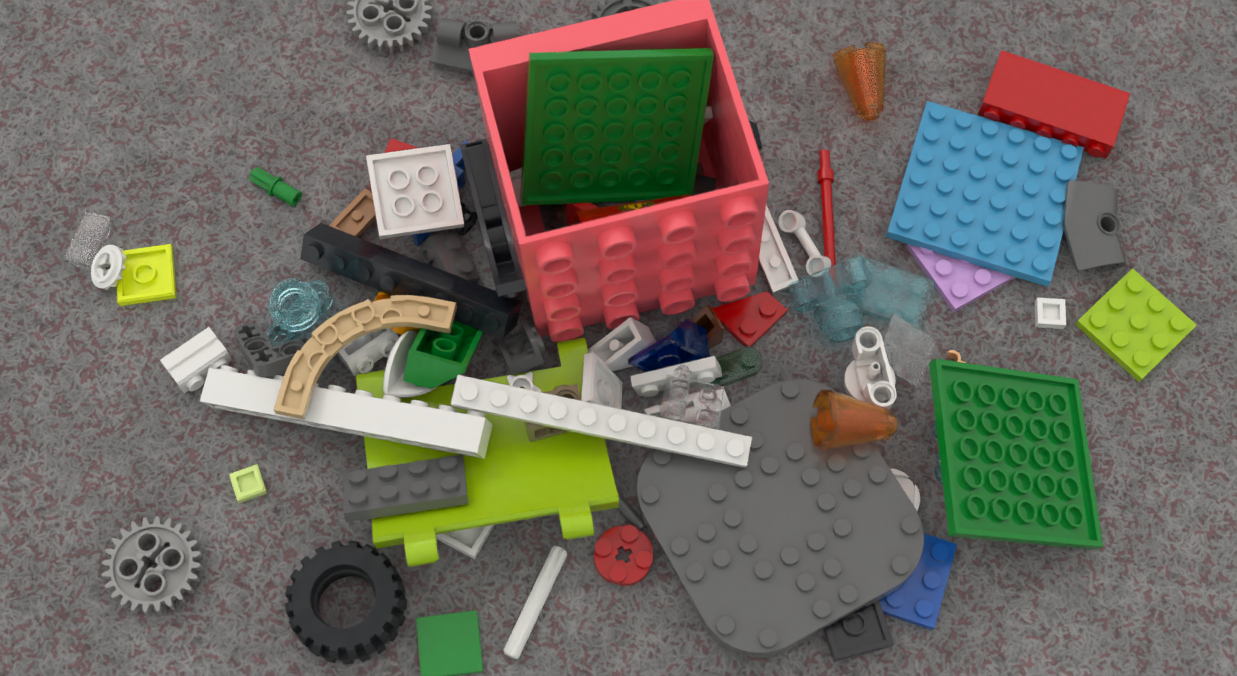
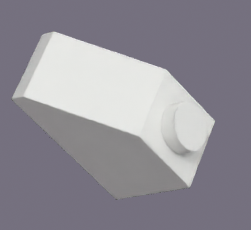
M630 317L588 349V353L594 352L611 371L639 365L656 352L659 347L649 327Z

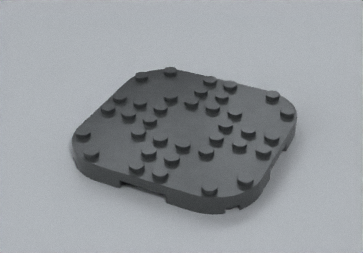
M790 379L777 382L695 424L752 437L748 462L745 468L653 449L641 466L637 481V503L640 515L658 548L662 549L686 591L688 601L703 627L714 641L730 652L734 651L748 655L750 658H766L788 651L813 637L816 632L899 589L909 579L921 558L924 533L921 519L914 505L846 400L830 387L816 381Z

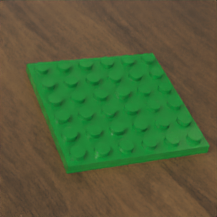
M712 48L529 53L520 192L521 205L654 200L687 194L693 196L714 58Z
M934 359L929 362L948 535L951 537L1092 550L1102 548L1103 542L1078 379L942 359Z

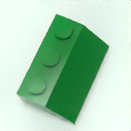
M453 320L450 333L421 328L408 352L403 381L418 387L433 389L457 377V375L464 374L484 332Z

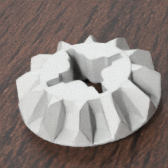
M106 245L96 254L91 267V278L96 287L108 290L110 287H116L118 279H123L122 272L126 269L124 262L127 257L123 255L122 248L115 245Z

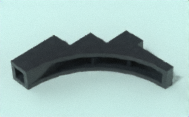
M487 138L461 144L460 149L498 297H516L521 294V291L527 289L510 231Z

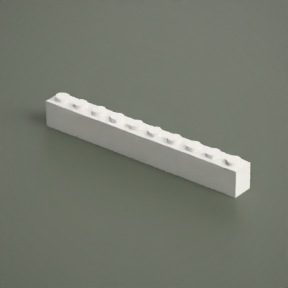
M221 365L220 369L209 368L200 402L211 408L483 459L486 456L493 426L485 418L484 413L474 410H468L467 414L457 413L456 408L446 405H439V409L428 407L429 404L423 401L411 400V404L400 402V398L391 395H383V399L374 398L373 394L367 391L356 390L355 394L345 392V388L335 385H328V389L319 388L317 383L312 393L305 420L277 415L274 412V407L284 376L274 375V379L258 377L252 370H248L247 374L238 373V369Z

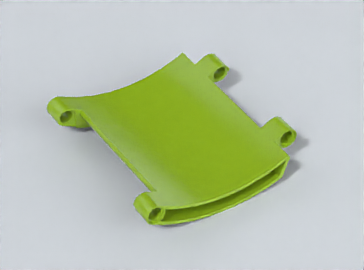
M584 337L556 342L561 367L531 371L532 382L541 389V393L551 391L560 385L571 386L577 384L582 398L584 354H588L586 339ZM385 370L356 374L357 390L370 392L374 398L383 399V395H385L383 392ZM528 372L513 374V376L525 375ZM508 375L482 379L510 386L507 379ZM455 384L439 386L419 396L398 398L401 399L400 402L411 404V400L423 401L429 404L428 407L439 409V405L453 407L451 406ZM454 407L457 409V413L467 414V409ZM484 413L485 418L493 424L485 459L463 455L468 504L372 518L373 543L377 549L404 544L408 567L435 563L439 560L436 545L437 534L559 514L563 539L570 540L593 536L594 528L591 512L618 508L619 496L609 461L605 438L568 432L529 442L524 421ZM364 436L368 469L462 455Z

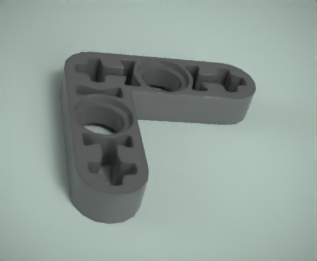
M256 323L242 324L234 331L240 351L254 374L258 377H269L286 371L295 355L294 353L297 350L300 351L304 344L312 337L311 334L272 347L264 332Z

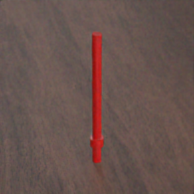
M821 150L819 151L820 169L817 171L818 183L821 184L824 256L831 260V269L825 276L826 300L828 305L838 304L832 201L834 171L830 165V151Z

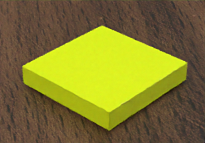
M171 244L123 250V255L127 258L124 262L126 269L122 272L123 279H118L116 285L117 303L119 306L177 298L174 256Z

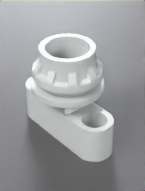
M863 327L857 332L852 344L854 360L846 369L844 388L850 400L856 405L867 407L873 414L883 415L890 411L896 399L895 374L888 363L880 332L873 327ZM867 340L872 343L873 347L865 348L861 345L860 341Z

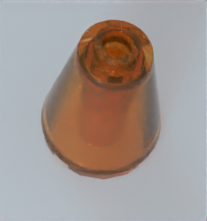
M879 42L864 43L865 48L856 49L855 45L840 49L833 55V64L857 116L863 117L864 121L877 119L880 117L879 114L884 111L886 50L884 44Z
M821 390L813 403L812 408L818 409L816 417H811V437L813 444L819 446V449L828 450L888 440L897 431V418L889 409L832 390Z

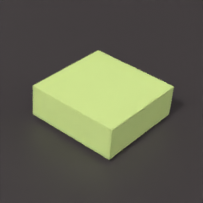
M258 464L229 474L238 503L267 494Z

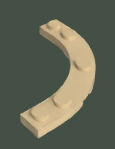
M394 295L390 299L373 302L366 300L335 314L311 333L312 337L293 356L281 383L274 407L275 414L305 420L313 390L323 369L342 348L365 334L392 327H416L450 333L457 309L456 302L414 295Z

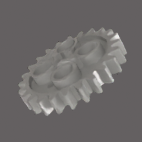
M352 0L347 2L348 11H346L353 37H359L361 45L368 42L370 50L377 45L379 53H382L385 47H389L390 53H393L394 47L397 46L403 52L404 44L406 43L410 47H414L413 39L422 41L421 33L428 34V25H432L431 16L433 15L431 0Z
M159 516L155 517L153 524L144 517L140 527L133 521L131 522L132 531L127 532L122 528L120 531L123 538L121 540L117 538L111 539L116 545L115 549L105 550L111 556V559L102 561V564L110 569L102 573V577L106 580H111L105 585V588L109 591H114L111 597L115 601L121 599L120 605L126 609L131 605V611L136 614L142 607L143 612L147 616H150L153 607L159 614H163L164 605L166 604L174 610V600L178 599L185 603L186 600L183 593L185 591L194 593L195 591L190 586L191 582L201 581L195 575L196 571L204 569L200 563L196 562L203 558V554L200 551H195L200 547V544L197 540H192L194 535L190 530L184 532L185 527L182 523L174 527V521L171 518H168L163 525L162 519ZM156 540V545L153 549L144 551V546L148 541ZM170 543V546L165 548V545ZM181 555L177 565L168 566L172 556ZM151 562L158 564L155 569L148 567ZM137 564V571L131 576H126L127 568ZM156 580H162L161 588L158 591L150 592L151 584ZM141 583V586L136 588V585Z

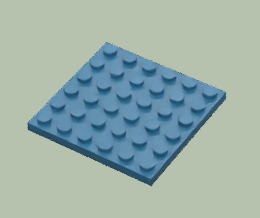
M927 101L886 237L1048 287L1052 279L1064 230L1063 217L1066 185L1071 180L1076 181L1084 147H1074L1070 144L1061 143V140L1049 139L1034 132Z

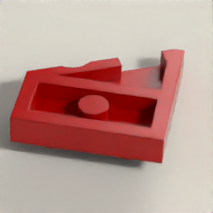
M767 291L712 308L725 330L747 350L784 317L788 310Z

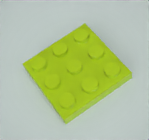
M1133 268L1075 323L1079 329L1138 382L1197 326Z

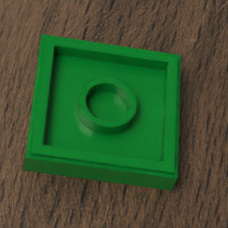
M477 610L416 618L421 676H462L484 673Z

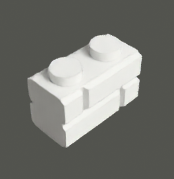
M210 327L160 359L183 393L199 389L205 382L204 380L207 377L209 368L220 369L221 365L229 366L228 363L233 361Z

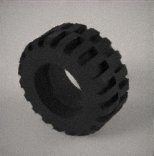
M351 540L348 542V545H343L341 541L331 542L332 548L325 550L322 545L315 549L316 556L310 559L306 555L300 561L303 566L300 571L294 569L290 576L293 581L292 586L289 585L286 588L285 596L288 599V603L285 604V611L290 619L289 624L303 645L317 657L322 656L326 661L332 663L340 660L343 664H353L355 659H360L363 662L371 659L369 655L375 651L378 654L386 649L384 645L389 640L393 642L398 636L397 629L399 626H403L405 620L404 610L407 609L405 588L396 567L392 565L390 559L384 553H378L375 547L369 544L362 547L359 541ZM340 578H363L372 586L375 593V603L370 614L361 623L350 628L339 629L327 625L322 620L318 610L319 600L324 590Z

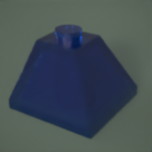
M688 319L679 322L676 326L628 359V364L644 372H649L710 357L706 328Z

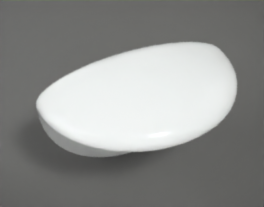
M410 330L402 334L391 350L383 380V392L385 395L414 397L435 389L418 387L403 381L408 352L418 335L416 331Z

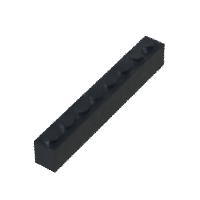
M323 223L318 224L303 236L301 260L392 296L414 295L456 302L455 321L500 339H504L517 326L522 301L518 299L505 298L504 296L498 297L495 290Z

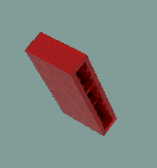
M1001 50L978 115L1022 130L1034 132L1049 139L1061 140V143L1084 147L1083 151L1088 152L1089 155L1106 159L1115 145L1130 93Z

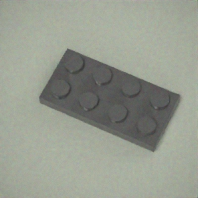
M463 455L343 472V511L345 522L468 504Z

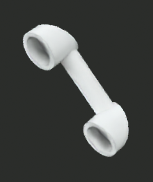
M786 210L781 213L778 220L779 227L785 232L795 234L810 257L806 263L808 274L816 278L826 276L831 269V260L826 256H821L805 230L806 222L804 217L792 210Z

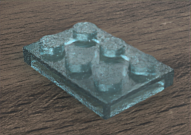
M856 253L837 305L917 333L935 281Z

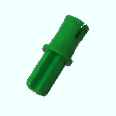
M259 167L250 172L249 180L268 191L269 196H276L292 207H295L301 200L302 192L283 182L282 177H275Z

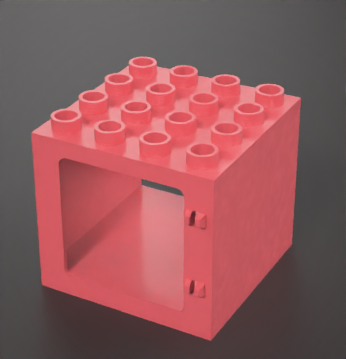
M673 0L469 49L487 141L516 253L527 289L525 292L533 323L540 337L550 336V340L554 343L577 339L583 335V327L605 322L607 328L615 329L630 317L638 321L640 319L639 313L661 308L664 315H677L693 308L695 305L694 299L716 294L719 301L727 302L739 299L750 292V285L756 284L769 182L709 0ZM712 48L714 58L706 107L711 106L713 118L703 125L698 163H700V170L703 176L716 178L715 191L548 232L544 230L538 205H517L509 173L522 167L529 53Z

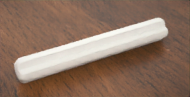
M558 546L552 547L507 641L504 653L511 658L518 659L566 559L567 551Z

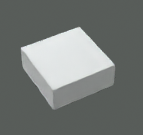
M1037 297L1035 300V327L1064 329L1066 326L1065 299Z

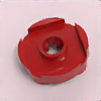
M633 525L612 527L605 531L595 544L594 564L596 570L604 580L610 583L619 584L620 586L637 584L647 576L652 566V544L648 537ZM619 549L631 552L629 562L625 563L623 560H616L615 557L618 556Z

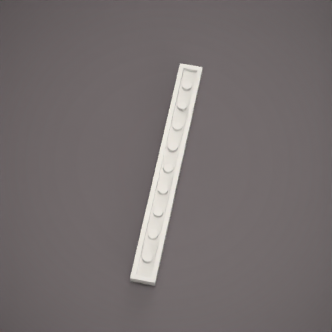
M457 375L451 406L743 468L747 466L752 440L750 436Z

